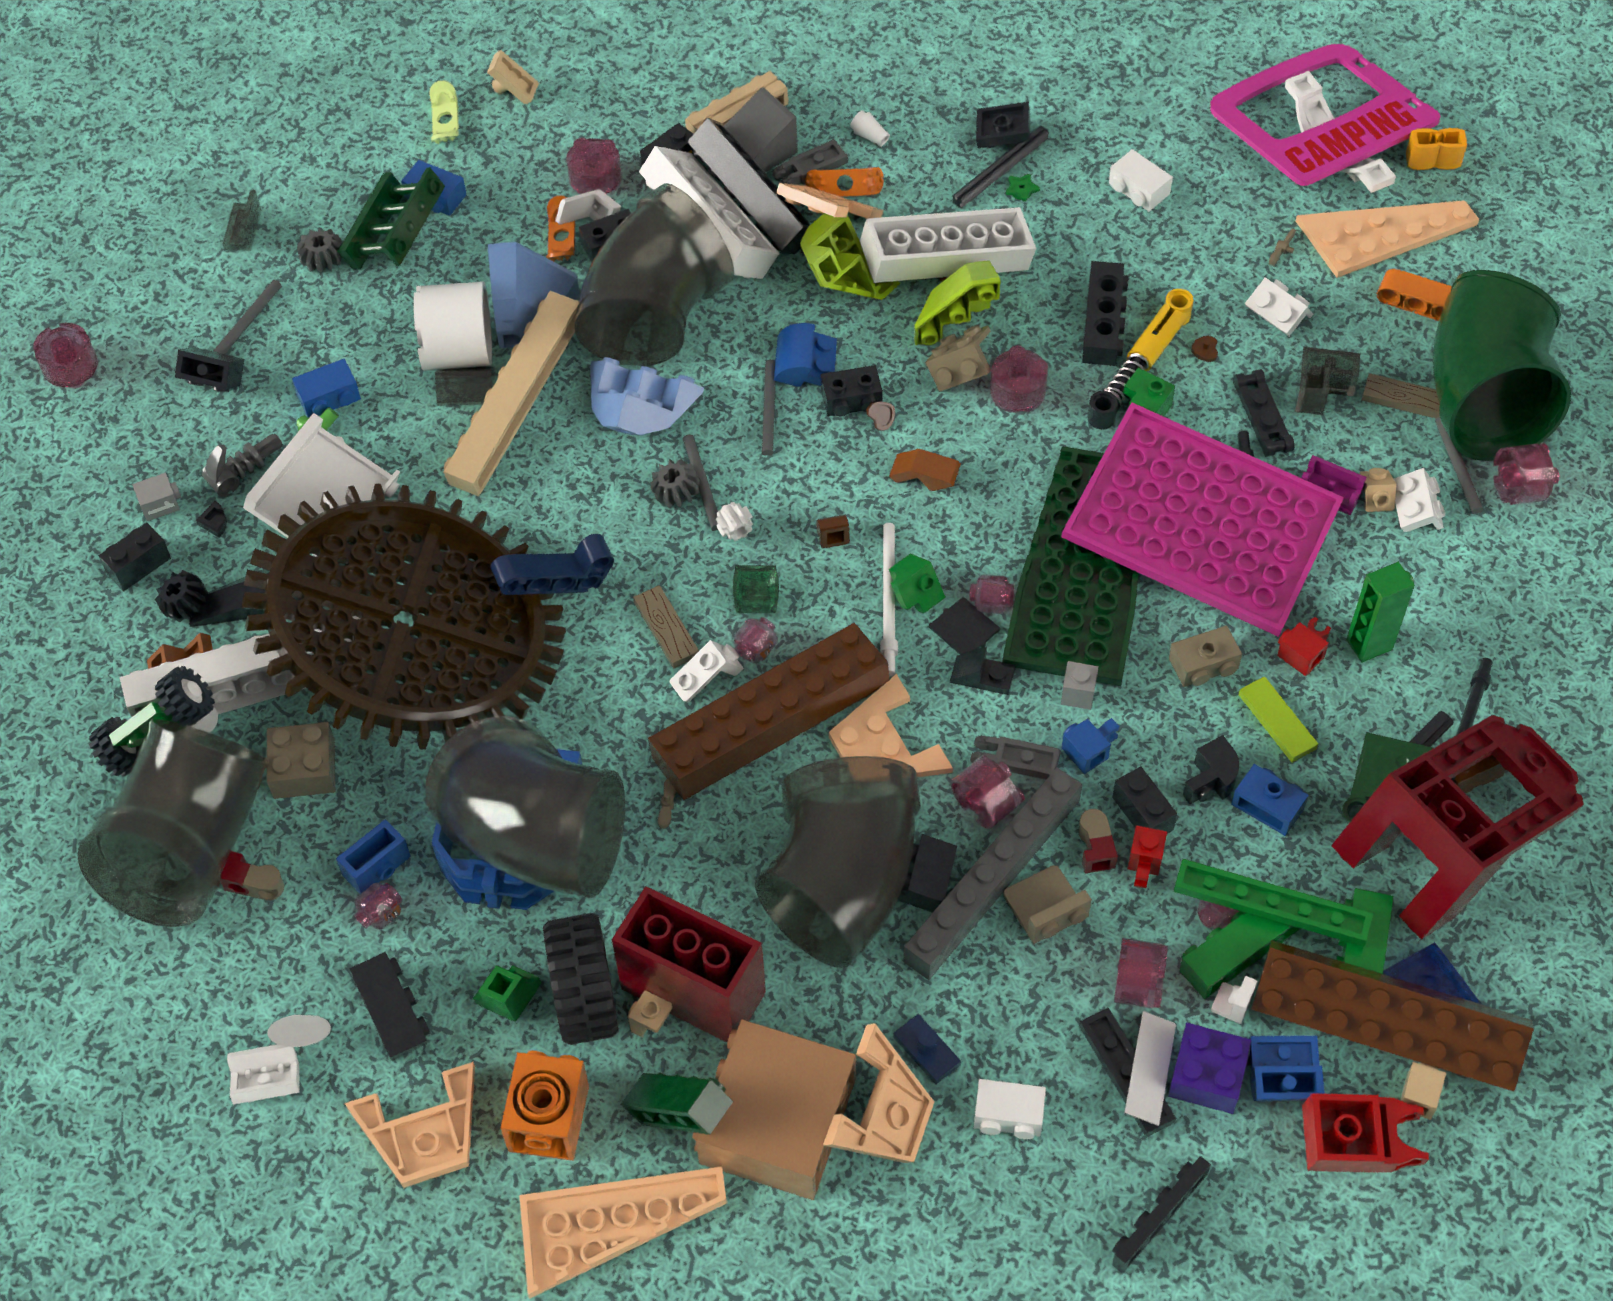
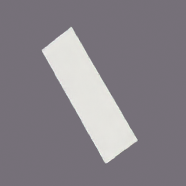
M1143 1011L1124 1113L1159 1126L1176 1024Z

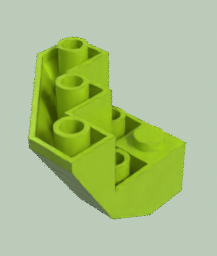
M990 260L966 263L931 291L915 323V345H933L936 342H940L943 339V325L971 321V311L981 312L984 309H990L991 301L999 300L1001 280Z

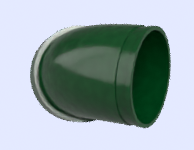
M1472 270L1457 276L1441 312L1434 340L1433 373L1440 403L1439 416L1441 423L1453 445L1460 453L1480 461H1499L1512 458L1538 446L1559 427L1568 412L1571 402L1570 385L1554 358L1549 354L1555 329L1561 319L1560 308L1555 300L1544 290L1531 282L1511 274L1492 270Z

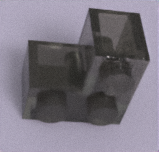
M1303 346L1298 368L1295 412L1323 415L1328 393L1354 396L1359 377L1361 353Z

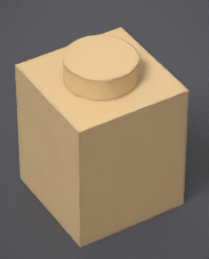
M1413 1062L1407 1073L1400 1100L1411 1105L1423 1107L1424 1115H1421V1117L1431 1120L1438 1106L1446 1072L1424 1063Z

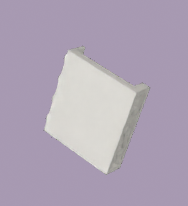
M313 413L247 494L243 508L288 538V535L277 528L280 516L286 514L298 524H304L305 522L297 515L302 501L305 500L320 514L324 512L320 505L323 492L328 491L340 506L347 504L345 496L348 486L354 485L361 501L371 500L375 484H381L384 496L391 498L400 486L397 483L400 471L396 470L393 475L389 474L321 427L323 419Z

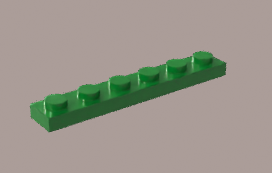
M1182 859L1173 891L1363 947L1367 942L1373 913L1186 859Z

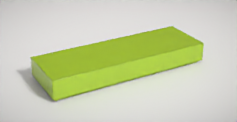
M1265 676L1239 690L1238 695L1291 763L1317 750L1319 745Z

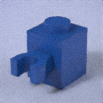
M1088 718L1080 724L1074 723L1064 731L1061 749L1085 775L1109 759L1110 743L1118 738L1116 731L1119 730L1120 726L1112 718L1098 729Z

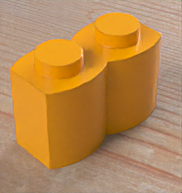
M1420 128L1411 131L1405 153L1407 167L1414 170H1428L1433 167L1452 170L1461 167L1467 148L1465 130L1445 128L1437 131L1429 128Z

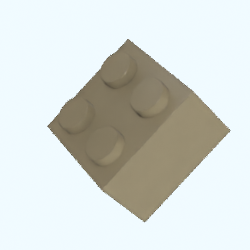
M329 722L267 728V784L274 799L336 792L335 739Z

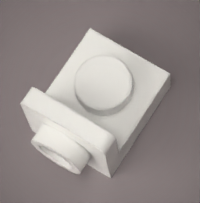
M1245 976L1241 987L1223 982L1211 1011L1241 1024L1258 981Z

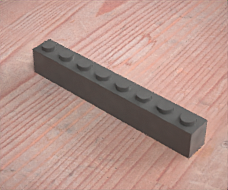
M1059 768L1052 772L904 946L903 962L926 979L930 980L1004 890L1080 802L1082 790L1080 782Z

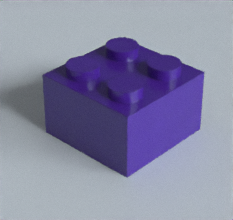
M1186 1022L1168 1097L1234 1114L1239 1099L1251 1039Z

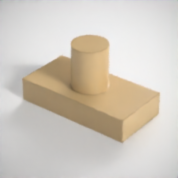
M502 50L495 53L487 71L495 79L492 82L493 90L498 94L508 90L522 103H530L533 100L539 82Z

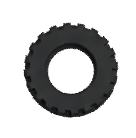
M587 913L549 920L543 925V932L562 1041L573 1045L614 1037L619 1032L599 915Z

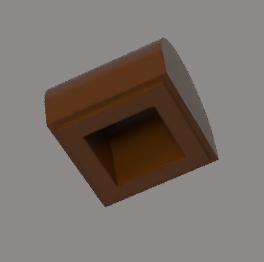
M846 514L816 520L821 548H830L850 543L849 522Z

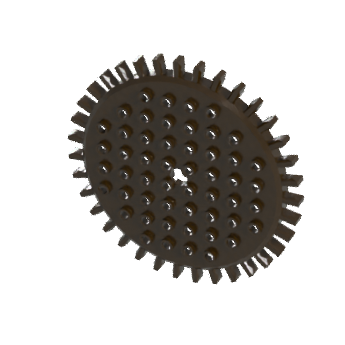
M375 484L371 500L361 501L354 485L348 486L345 496L347 504L340 506L328 491L323 492L320 505L324 512L320 514L305 500L300 503L297 515L305 522L302 525L286 514L281 515L277 528L289 537L285 539L268 529L264 533L262 545L277 554L275 556L256 548L254 549L250 564L270 572L267 574L247 569L244 586L265 590V593L245 592L242 608L264 610L265 614L247 616L246 632L268 630L270 635L256 638L253 651L255 655L274 650L278 652L280 657L269 661L266 673L271 677L290 670L295 677L287 682L285 694L291 697L305 687L310 690L314 695L311 697L307 709L309 714L313 715L325 703H328L338 709L335 712L332 726L337 730L345 724L347 717L350 715L363 721L360 728V739L367 741L373 733L374 725L390 728L388 735L389 745L396 747L401 739L402 730L416 731L419 750H426L431 736L430 731H442L448 748H454L458 739L456 728L466 726L474 740H482L485 729L480 721L486 718L500 733L504 732L509 722V719L501 711L505 707L520 720H523L530 706L518 697L520 693L538 704L542 701L546 689L531 681L530 678L533 677L552 685L557 670L538 662V660L558 665L560 663L564 649L544 644V641L562 643L566 627L546 625L545 621L560 620L563 606L542 605L541 600L551 599L554 594L505 595L501 593L490 568L491 563L503 555L526 554L529 548L526 543H523L509 550L503 544L510 529L506 525L491 535L482 529L487 516L486 512L482 510L471 522L460 516L462 510V500L456 499L451 504L449 512L435 507L437 501L436 491L433 490L428 492L423 504L410 502L411 494L408 485H402L397 500H385L381 484ZM401 611L412 614L414 624L408 627L409 624L398 620L395 623L394 616L398 615ZM306 652H312L314 655H309ZM403 658H409L411 661H406ZM336 661L343 662L344 664H338ZM432 667H437V668H439L440 670H439V671H438V670H435V669H433ZM396 680L402 681L404 684H399ZM455 699L461 700L463 703H458Z

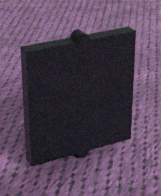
M964 596L949 609L944 608L943 614L929 624V628L959 654L985 647L986 642L1000 631L999 626Z

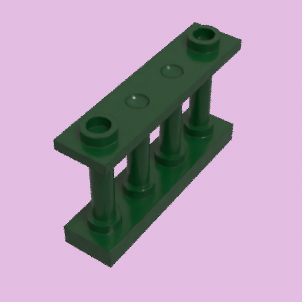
M431 167L425 169L418 183L400 184L392 172L383 173L337 252L354 270L361 269L370 254L386 253L396 266H400L445 185ZM403 195H410L407 202L399 203ZM400 214L396 222L388 223L392 215ZM388 234L384 242L376 243L380 235Z

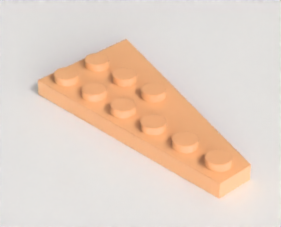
M1466 201L1297 215L1296 223L1336 278L1477 226L1479 218Z
M722 1167L519 1195L529 1299L727 1204Z

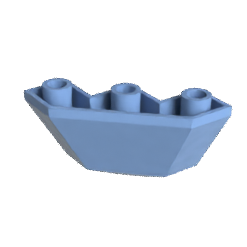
M517 242L488 244L492 302L499 348H511L519 344L524 336L526 325L528 322H532L537 314L539 303L541 300H545L550 291L574 300L580 295L578 278L575 272Z
M604 357L603 361H591L590 365L592 411L603 427L630 435H643L670 428L704 390V387L694 384L695 379L679 375L678 379H666L656 375L657 370L646 366H641L640 370H628L619 366L620 362L612 358Z

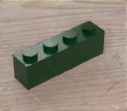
M643 1073L620 1105L643 1126L710 1135L733 1101L724 1093L725 1087L713 1078L700 1079L695 1076H691V1078L682 1077L678 1074L671 1076L663 1073Z

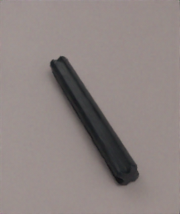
M1038 126L1030 133V141L1013 146L953 194V203L959 208H963L1046 141L1049 134L1048 130L1043 126Z

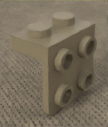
M975 325L965 330L961 336L949 335L940 341V346L931 351L932 355L925 363L939 392L989 374L991 368L980 347L981 342L991 332L989 326L980 328L979 325Z
M1055 865L1004 890V899L1033 944L1043 939L1051 938L1059 931L1071 925H1076L1089 917L1092 899L1086 890L1076 894L1060 868Z

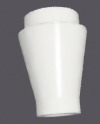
M860 111L850 124L854 134L880 147L890 137V134L885 131L870 112Z

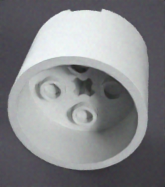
M469 282L416 286L417 292H414L415 330H417L418 344L421 346V348H418V355L422 370L491 366L492 331L485 283Z

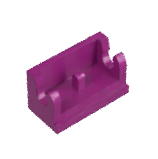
M1312 455L1309 461L1307 471L1302 475V479L1344 497L1338 511L1350 516L1362 495L1367 478Z

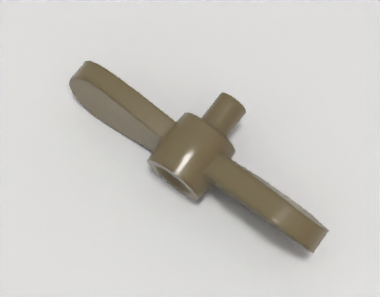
M1292 228L1284 241L1279 240L1277 242L1275 251L1269 259L1270 265L1275 266L1282 253L1294 252V248L1289 247V243L1296 233L1295 229Z
M668 778L664 782V796L661 798L662 808L658 815V825L663 829L667 828L671 823V809L674 807V796L676 794V790Z

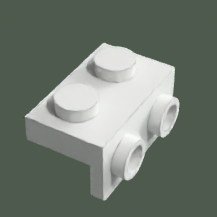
M1265 277L1245 302V305L1280 331L1290 336L1305 316L1308 318L1312 317L1313 313L1308 308L1310 303L1299 294L1295 297L1287 293L1289 288L1276 279L1274 282H1271Z
M1424 468L1394 478L1396 483L1395 504L1401 529L1404 532H1409L1431 523L1434 524L1437 530L1444 528L1442 517H1445V511L1441 501L1437 500L1436 494L1440 493L1436 478L1434 476L1430 477Z
M277 1044L232 1052L227 1055L231 1072L230 1097L233 1105L299 1093V1063L294 1047Z

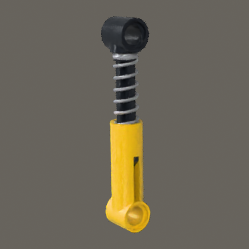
M1179 288L1167 293L1164 305L1127 354V361L1118 370V374L1113 377V381L1109 382L1108 388L1104 389V391H1098L1091 396L1087 416L1091 426L1096 429H1108L1114 425L1116 414L1121 407V401L1125 400V394H1123L1124 386L1137 368L1149 371L1180 328L1190 321L1194 300L1189 291Z

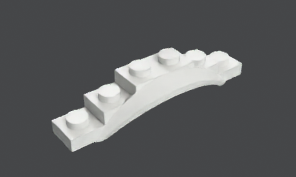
M1309 71L1286 80L1285 88L1295 99L1301 132L1335 119L1322 95L1323 88ZM1369 157L1339 171L1348 173L1354 182L1361 180L1371 193L1394 184L1396 178L1395 174L1381 158L1375 161Z

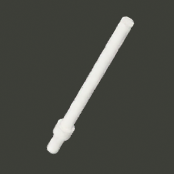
M885 523L883 525V640L880 642V653L888 661L889 677L895 675V657L898 655V641L895 640V593L891 586L893 579L888 570L895 565V525L893 523Z

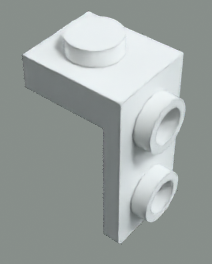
M600 189L562 199L558 207L556 222L564 224L586 217L596 221L620 212L621 205Z
M710 640L670 679V684L684 702H690L720 671L736 676L744 668L737 660L739 655L734 648L728 644L724 646Z

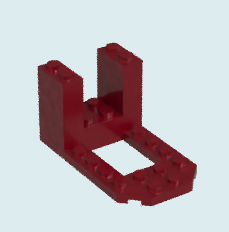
M1491 715L1389 773L1331 846L1353 869L1389 848L1401 832L1424 853L1425 857L1439 870L1399 915L1408 928L1422 940L1457 917L1512 854L1562 823L1584 805L1581 794L1577 793L1575 786L1579 782L1578 775L1531 727L1523 724L1513 727L1505 724L1504 718ZM1490 755H1493L1500 762L1501 766L1509 771L1523 785L1524 789L1535 797L1496 823L1451 780V778Z

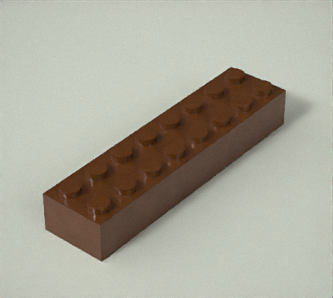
M852 623L649 737L648 742L652 759L671 782L681 798L686 800L877 691L886 682L890 681L888 661L855 623Z
M1271 940L1252 1005V1010L1513 1092H1515L1534 1031L1531 1019Z

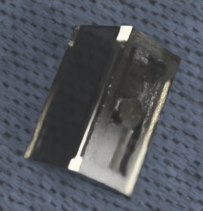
M250 190L247 203L233 204L222 243L224 250L251 251L262 211L256 190Z
M494 367L454 368L435 371L437 406L484 404L487 391L493 388L492 381L495 379Z

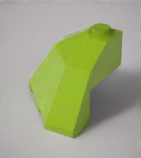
M824 213L808 226L800 245L821 287L883 300L900 285L899 281L874 283L860 240L848 215L846 218Z

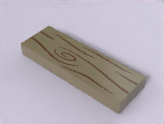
M1369 373L1362 401L1431 418L1440 417V403L1436 389Z
M660 585L633 597L634 604L673 669L689 662L699 652V649Z

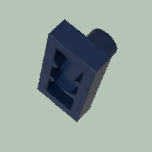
M919 1014L893 1033V1038L935 1085L961 1066V1060Z

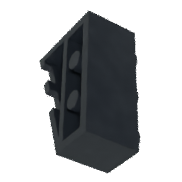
M385 951L349 968L351 977L360 992L391 1061L427 1044L425 1036L430 1034V1030L423 1016L416 1018L411 1007L417 1004L409 986L402 988L398 977L403 975L395 957L389 959Z

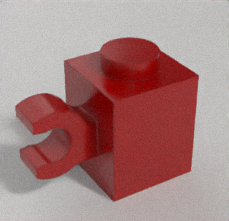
M1317 617L1312 618L1307 627L1299 622L1292 630L1286 629L1278 640L1280 646L1277 656L1304 676H1307L1324 659L1329 644L1325 640L1329 637L1331 627L1327 626L1325 630L1317 631L1315 629L1318 623Z
M1136 825L1127 868L1128 870L1137 871L1134 886L1146 889L1149 874L1159 876L1167 831Z

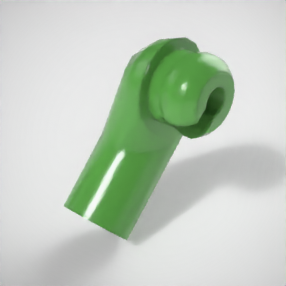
M327 407L320 416L323 419L321 427L326 431L339 417L332 408ZM306 415L298 418L296 422L298 431L309 419Z

